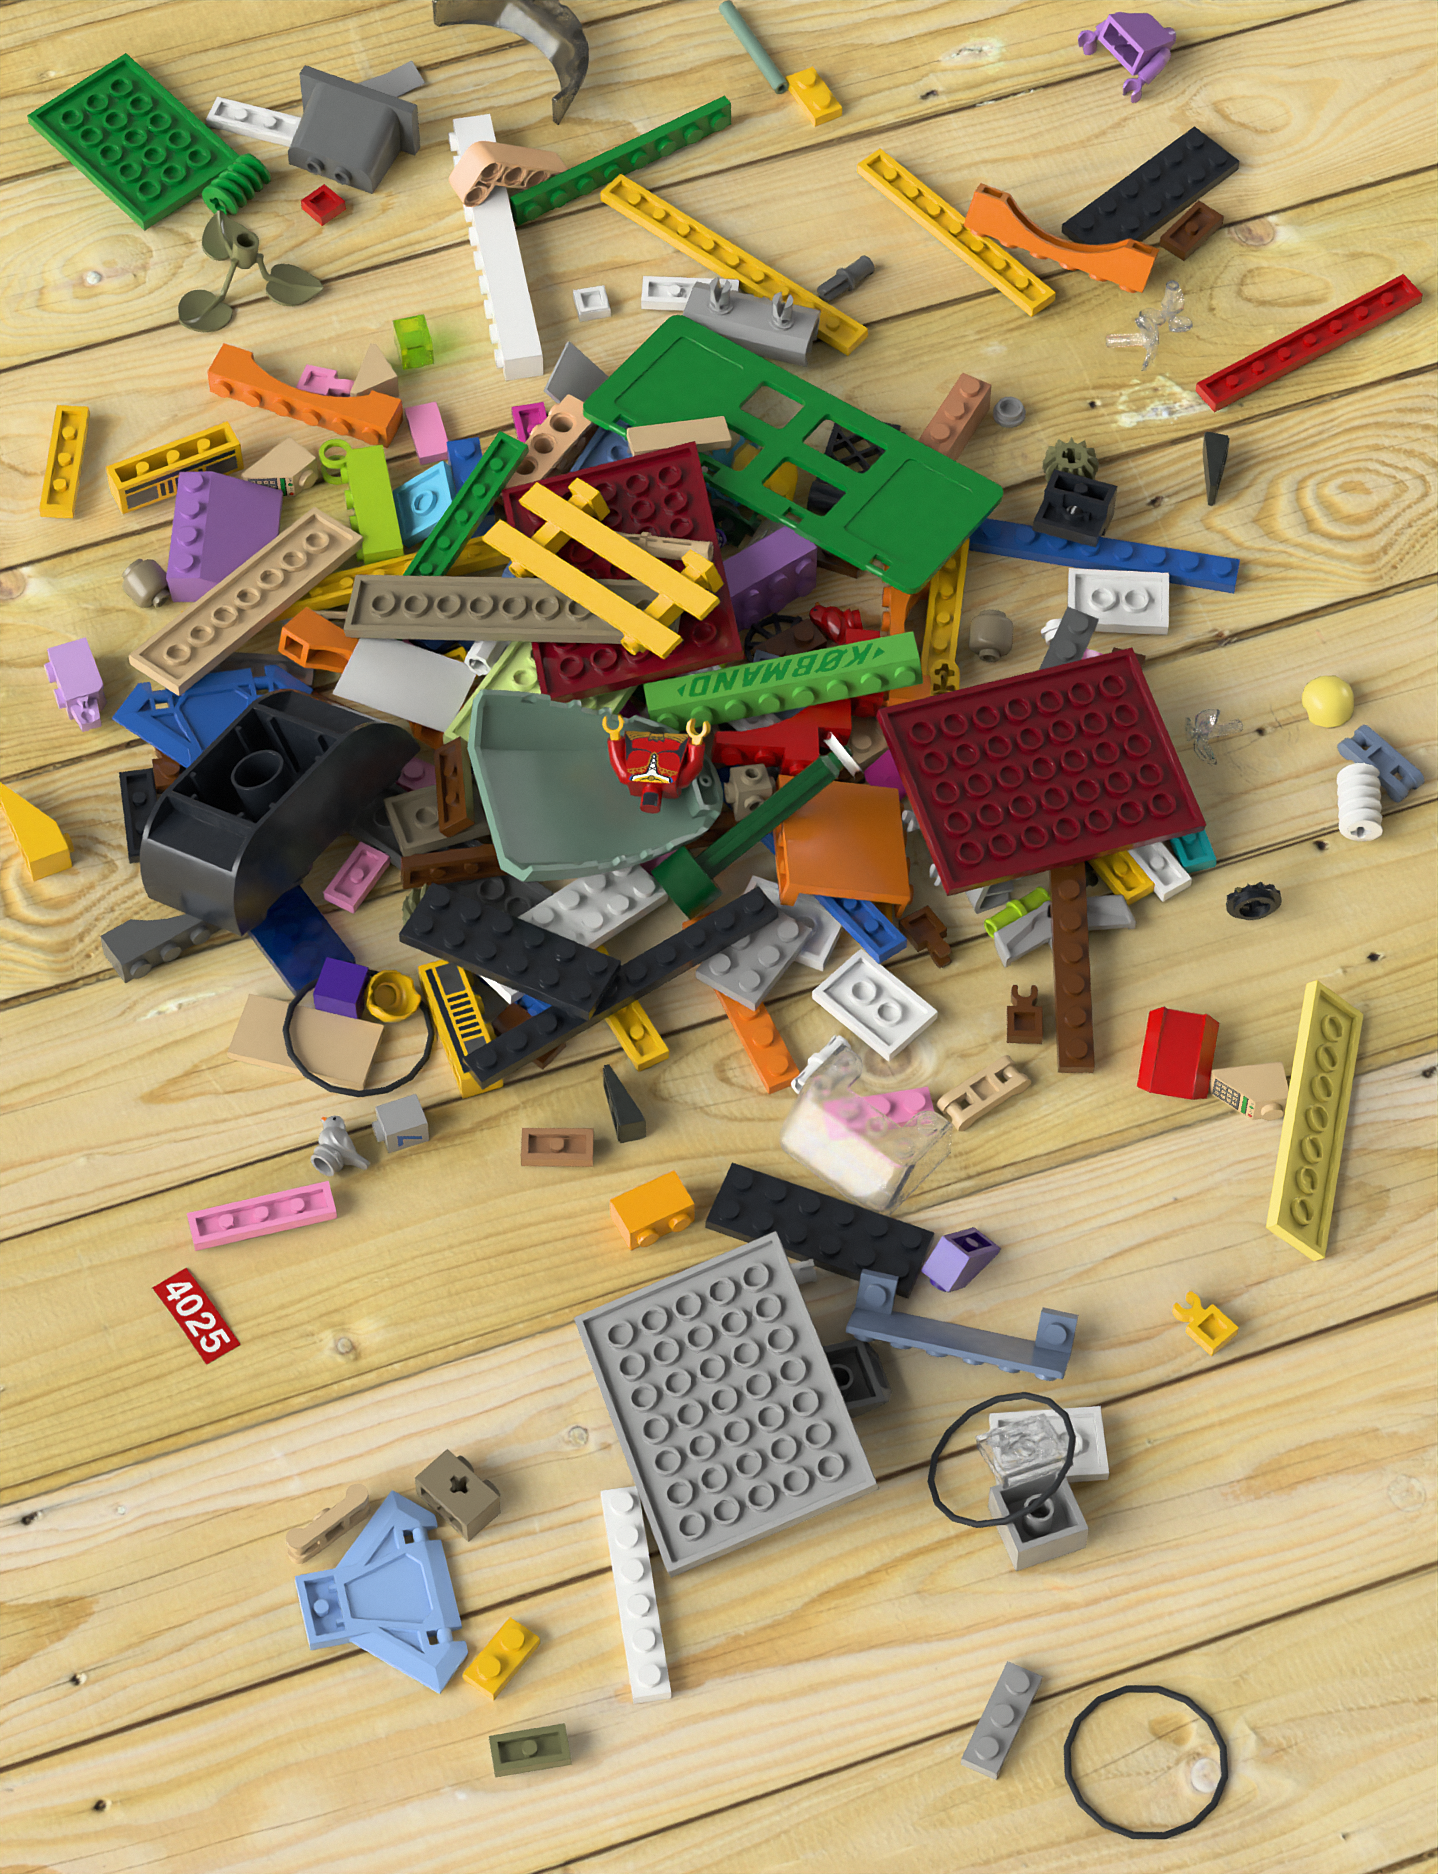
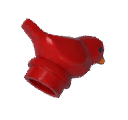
M816 602L809 612V618L812 623L819 627L832 643L835 642L839 646L843 643L846 629L863 630L859 609L851 611L849 608L842 611L838 607H824L819 602Z

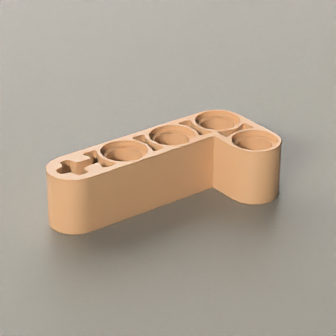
M478 141L466 150L452 171L449 183L466 207H475L488 197L495 185L526 190L568 170L559 155L552 151L490 141Z

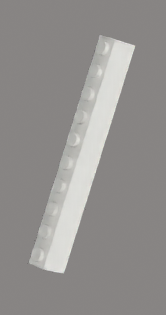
M490 114L453 119L454 132L448 133L451 152L457 151L458 155L453 156L454 168L466 150L475 142H496ZM495 185L481 204L475 207H466L463 204L466 223L472 222L473 226L468 227L471 246H477L478 250L473 252L476 271L482 270L483 275L479 276L481 295L487 294L488 300H484L486 319L493 320V324L489 325L491 343L498 344V349H494L497 369L503 368L505 381L543 375V355L506 187Z

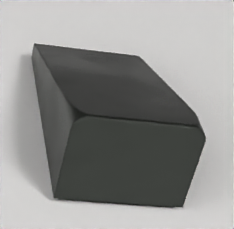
M1207 431L1204 433L1202 452L1207 502L1209 506H1213L1216 502L1225 468L1230 438H1228V435Z
M609 1064L604 1065L603 1087L618 1141L625 1143L644 1139L646 1137V1120L611 1066Z

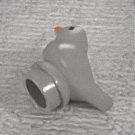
M336 1115L328 1118L322 1117L323 1130L319 1135V1145L314 1149V1154L311 1156L313 1166L326 1176H333L335 1172H339L343 1168V1165H353L366 1170L370 1162L357 1153L351 1138L346 1132L343 1119Z

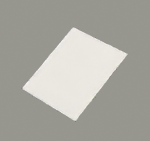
M360 638L332 694L445 732L458 715L476 674L470 671L466 663L396 639Z

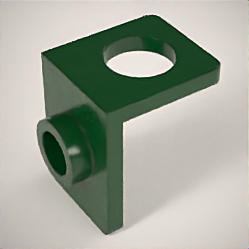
M722 504L718 506L713 514L715 528L722 530L726 535V541L737 548L746 534L753 537L762 522L761 519L757 518L759 513L754 511L748 521ZM722 517L731 519L735 524V530L731 532L723 530L718 520Z

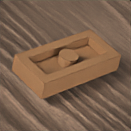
M522 1128L521 1166L593 1167L594 1128Z

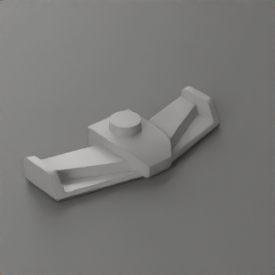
M1122 894L1087 897L1088 931L1116 928L1135 929L1136 921ZM1050 901L1044 902L1039 908L993 933L995 948L1005 968L1011 965L1013 961L1047 942L1052 949Z

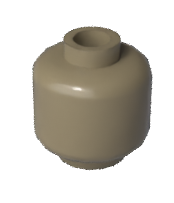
M137 559L122 574L124 578L122 583L124 592L140 608H148L152 605L158 608L171 596L168 592L167 573L154 560L147 559L143 561L142 559Z
M999 610L981 611L970 623V650L980 655L979 658L982 661H999L1000 657L1007 655L1012 650L1014 630L1012 621L1006 617L1004 612Z

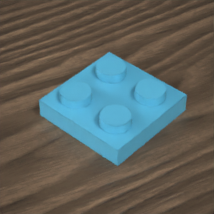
M444 461L439 462L392 491L402 544L410 548L430 535L457 495L451 466Z

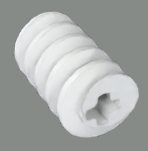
M1355 763L1341 769L1337 774L1339 830L1346 838L1354 841H1371L1380 837L1383 832V827L1381 826L1382 815L1380 814L1382 809L1380 803L1381 792L1379 791L1381 782L1377 778L1380 772L1373 765Z

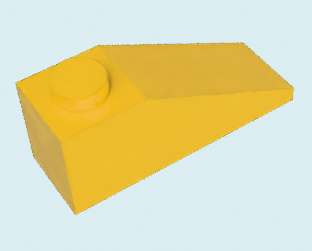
M0 782V809L33 882L72 868L70 853L75 852L69 834H62L56 821Z

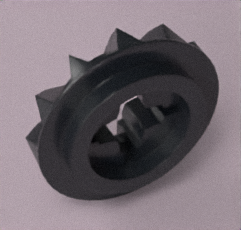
M1259 882L1256 885H1250L1248 883L1246 887H1237L1234 893L1227 895L1226 909L1231 916L1238 919H1261L1280 907L1282 903L1281 893L1279 890H1276L1273 884L1264 885L1263 882Z

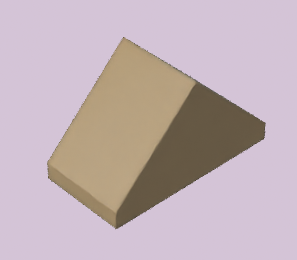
M370 343L351 389V397L369 395L372 390L395 398L399 397L397 374L376 344Z

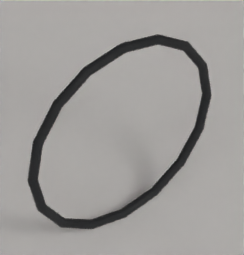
M369 970L371 977L379 973V971ZM319 978L307 983L288 1005L282 1029L287 1054L305 1078L329 1092L354 1097L389 1093L413 1080L430 1058L435 1032L429 1008L421 999L418 1006L424 1014L428 1037L423 1057L407 1076L386 1087L360 1091L332 1086L310 1073L294 1053L289 1032L294 1008L310 989L316 987Z
M1028 1392L998 1395L967 1410L945 1431L932 1453L927 1482L934 1505L952 1522L975 1528L1007 1525L1034 1512L1058 1490L1073 1463L1076 1435L1069 1414L1051 1398ZM1028 1399L1047 1404L1063 1418L1069 1436L1066 1462L1052 1486L1031 1505L1004 1518L976 1521L955 1515L940 1501L934 1481L938 1457L951 1435L972 1415L999 1402Z
M1126 1685L1096 1697L1074 1719L1064 1744L1065 1779L1078 1806L1101 1827L1131 1839H1168L1195 1828L1217 1807L1228 1779L1227 1746L1213 1718L1189 1697L1159 1685ZM1125 1693H1159L1185 1703L1208 1724L1220 1748L1221 1777L1212 1801L1191 1822L1165 1832H1133L1107 1822L1083 1800L1072 1777L1071 1746L1081 1722L1100 1703Z

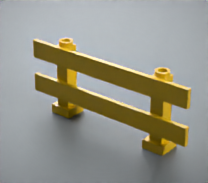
M576 478L568 486L573 495L568 501L538 482L519 500L522 506L547 521L531 538L501 519L482 537L485 543L511 559L512 564L508 568L516 578H532L536 575L623 632L624 637L620 642L633 655H636L639 651L644 653L646 649H649L662 659H665L683 641L680 635L668 627L684 611L689 612L702 621L720 602L718 597L705 590L707 588L716 593L724 584L712 562L690 549L681 558L686 567L681 573L669 567L594 519L592 516L602 521L610 513V510L601 493L579 478ZM571 538H574L659 593V595L644 611H641L555 554Z

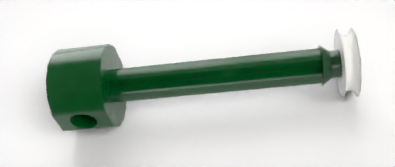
M832 734L829 740H824L832 750L829 754L818 755L819 757L697 857L683 845L651 870V873L662 888L690 920L723 894V891L714 880L717 875L835 779H838L839 773L843 768L846 767L853 777L856 771H862L853 760V751L849 746H842Z

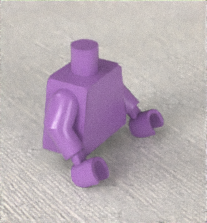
M1116 12L1115 14H1109L1106 20L1096 26L1097 30L1094 32L1090 30L1082 31L1078 36L1079 47L1083 46L1085 55H1092L1097 50L1096 41L1099 40L1132 76H1139L1137 79H1127L1123 85V96L1128 91L1135 90L1131 95V102L1136 103L1141 99L1142 86L1145 83L1149 85L1168 63L1171 57L1170 50L1176 42V33L1171 27L1163 28L1148 13Z

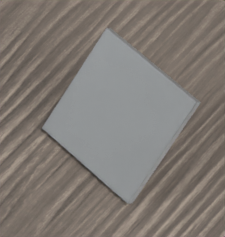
M567 342L544 392L556 403H561L568 394L585 402L609 376L571 342Z

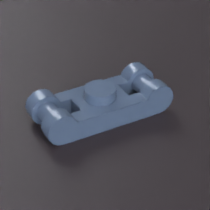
M1367 725L1360 726L1355 730L1352 738H1345L1337 745L1339 753L1346 760L1376 767L1380 772L1377 778L1380 780L1381 786L1394 802H1401L1408 796L1409 790H1415L1425 782L1423 774ZM1363 746L1369 748L1365 751L1361 747ZM1397 772L1403 777L1400 781L1393 776Z

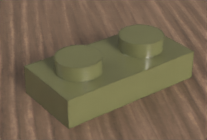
M565 1723L489 1736L495 1778L572 1765Z

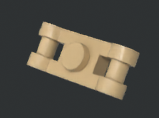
M1005 1055L943 1095L937 1102V1107L943 1114H949L953 1119L952 1124L959 1132L968 1129L975 1120L1013 1095L1023 1093L1030 1086L1031 1080L1025 1073H1019L1015 1068L1016 1063L1010 1056ZM1005 1077L1007 1081L1002 1083L998 1078ZM966 1099L970 1106L963 1110L959 1103Z
M362 1484L351 1485L346 1491L345 1499L331 1509L325 1508L314 1517L313 1522L304 1529L298 1527L289 1530L286 1534V1544L290 1560L296 1564L307 1562L367 1518L371 1511L367 1488Z

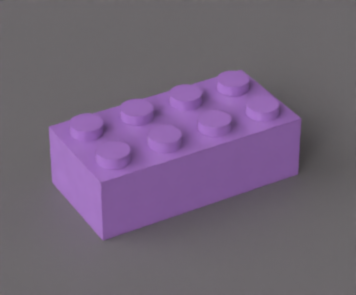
M787 526L780 528L723 561L739 632L745 628H751L753 623H758L759 620L769 614L781 611L788 603L798 597L807 596L816 588L817 547L814 543L799 536Z

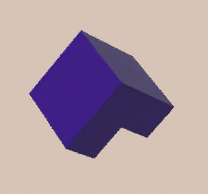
M326 957L313 992L315 1009L361 1020L365 1009L363 996L370 979L369 967Z

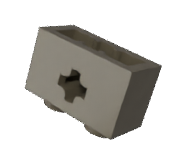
M448 1449L415 1477L417 1495L468 1542L501 1513L500 1493L495 1485L487 1479L482 1481L474 1474V1469L467 1459L461 1455L456 1457Z

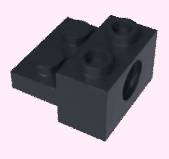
M1054 469L1044 490V499L1034 518L1032 530L1096 547L1100 537L1105 536L1114 516L1118 486Z

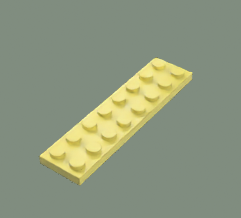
M1318 980L1306 984L1266 1225L1268 1230L1313 1261L1325 1258L1363 1020V1013Z

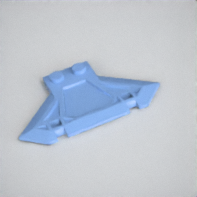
M392 1490L336 1568L295 1576V1585L310 1651L352 1642L441 1694L467 1657L468 1649L466 1641H453L452 1632L462 1629V1624L441 1539L429 1540L427 1531L438 1527L435 1514ZM413 1535L414 1543L405 1544L404 1536ZM437 1636L438 1644L430 1645L428 1637Z

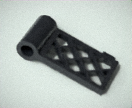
M834 423L824 453L828 457L845 466L857 462L863 469L858 473H865L871 467L865 459L875 454L881 457L885 453V449L868 440L866 441L871 447L858 452L853 444L864 440V438L857 434L846 437L841 431L842 426ZM885 423L901 432L900 425ZM846 448L851 455L838 460L833 452ZM816 477L810 488L807 510L816 515L825 516L846 493Z

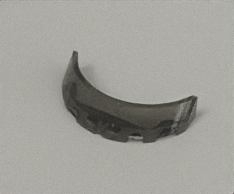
M432 0L434 24L438 27L457 24L492 26L517 34L541 50L552 63L559 78L561 92L552 98L553 122L557 125L560 124L584 82L589 64L588 41L579 19L569 7L562 5L559 0Z

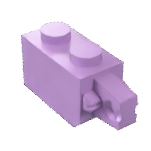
M86 637L48 648L49 662L45 663L44 667L49 682H56L58 686L57 689H54V695L59 709L66 708L69 719H75L82 732L101 727L99 711L104 709L107 701L103 692V682Z

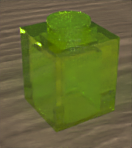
M424 314L392 320L394 342L402 369L421 368L434 364L433 343Z

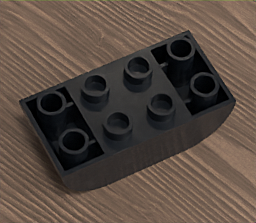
M279 689L262 695L254 700L162 793L152 809L144 829L140 849V872L148 897L242 937L247 931L256 928L265 920L268 909L293 883L302 880L310 873L313 862L338 836L347 833L354 827L358 815L382 790L391 787L398 781L402 769L421 750L419 744L410 733L397 725L300 690Z

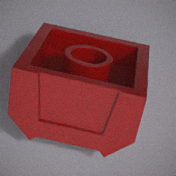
M1165 1006L1149 1011L1137 1087L1149 1093L1190 1100L1207 1099L1220 1023L1207 1013L1197 1014L1168 1009Z

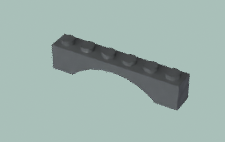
M303 879L293 883L283 894L289 895L295 892L304 883ZM183 914L158 920L130 919L100 937L105 957L124 983H127L134 978L144 977L152 968L164 961L170 962L176 959L187 948L203 944L212 934L222 928L191 915Z

